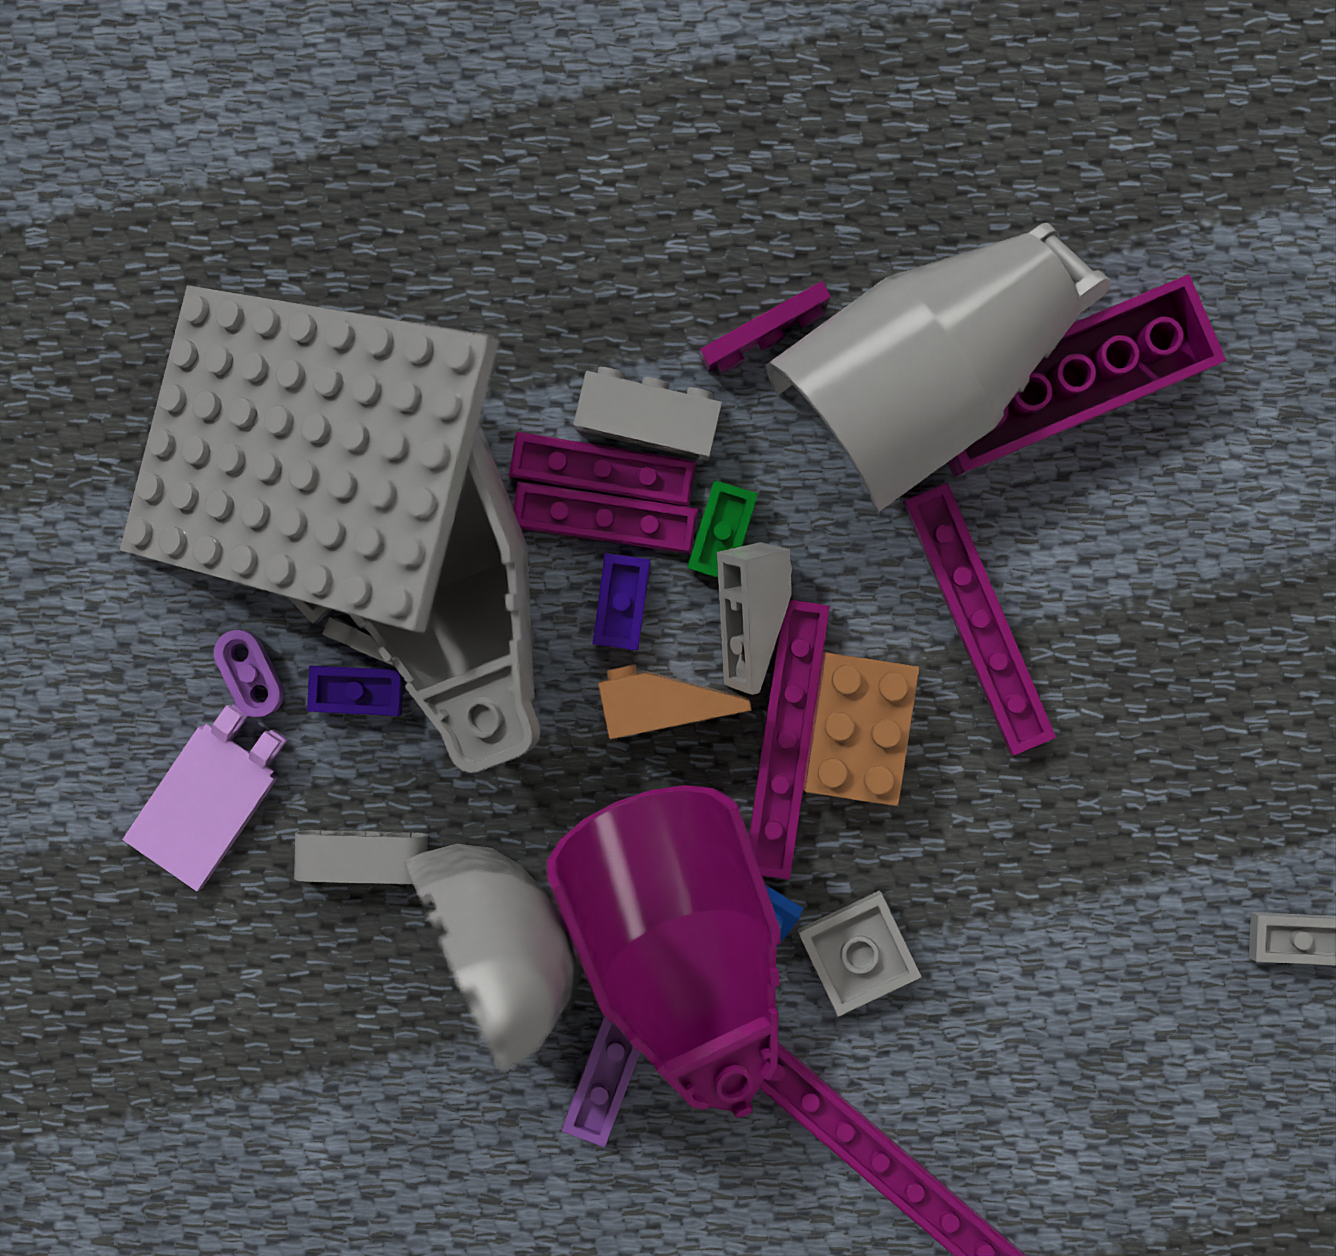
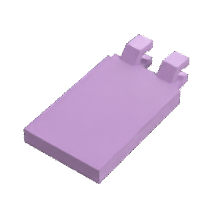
M236 703L232 706L226 705L212 726L205 724V726H200L196 729L122 839L195 891H199L204 887L277 780L278 776L273 773L275 770L270 765L288 740V738L276 730L271 729L269 732H263L250 753L233 742V739L249 718L248 715L239 710Z

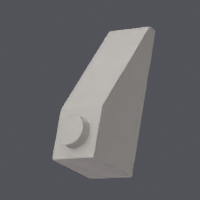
M762 542L717 552L724 685L751 695L760 693L792 595L790 549Z

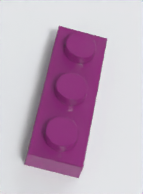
M820 281L702 347L699 357L707 372L709 373L719 368L721 373H725L741 364L745 360L743 353L758 345L761 351H764L785 338L782 331L799 323L801 328H805L825 316L823 308L827 307L831 295L823 281Z

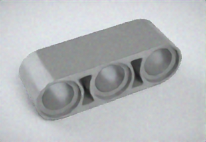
M320 830L295 832L294 880L304 882L414 884L404 861L428 851V834L411 833L410 837V832L366 831V836L365 831L321 830V835Z

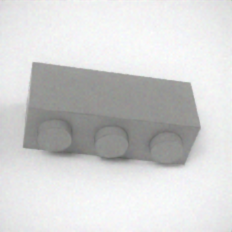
M598 367L597 373L585 372L573 424L576 431L709 461L722 405L721 401L713 400L714 393L692 387L687 389V394L669 390L670 383L650 377H643L642 383L625 380L624 372L608 367Z

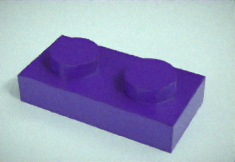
M604 554L593 645L639 650L650 559Z
M311 665L309 666L307 712L400 716L402 715L404 678L397 669Z

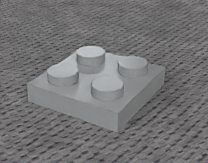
M880 890L797 929L838 1017L921 978L918 968Z

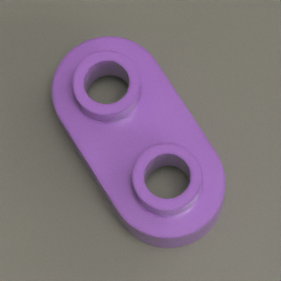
M232 630L223 634L215 644L214 659L237 707L241 712L251 717H263L273 714L283 703L284 688L262 641L257 635L247 630ZM240 644L245 645L248 649V657L244 661H239L235 656V650ZM259 685H263L268 690V698L264 702L258 701L255 697V689Z

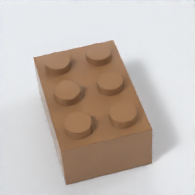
M823 652L803 785L805 792L893 806L899 805L919 673L918 666Z

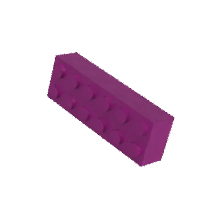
M1190 274L1074 322L1047 358L1043 357L1030 374V382L1022 392L1018 391L1003 410L1004 416L997 426L948 461L954 478L1203 373L1227 361Z

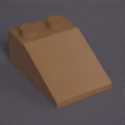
M636 664L608 670V679L598 683L609 739L751 710L750 702L746 697L649 671L638 673Z

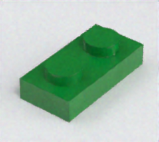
M714 480L687 569L718 578L717 552L743 545L758 493Z

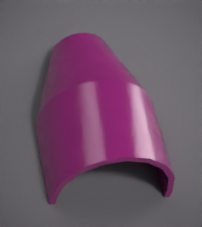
M687 785L649 790L614 802L583 819L562 837L547 860L549 885L595 1000L602 1014L627 1036L629 1042L647 1057L659 1074L691 1107L707 1110L709 1106L733 1112L735 1117H744L753 1110L750 1103L763 1080H770L778 1064L779 1013L775 1008L776 986H779V970L776 968L777 945L780 944V928L739 807L731 798L714 788Z

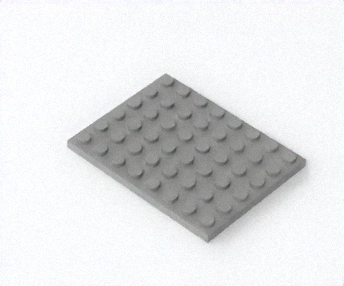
M187 285L120 550L408 630L425 633L499 341L489 335Z

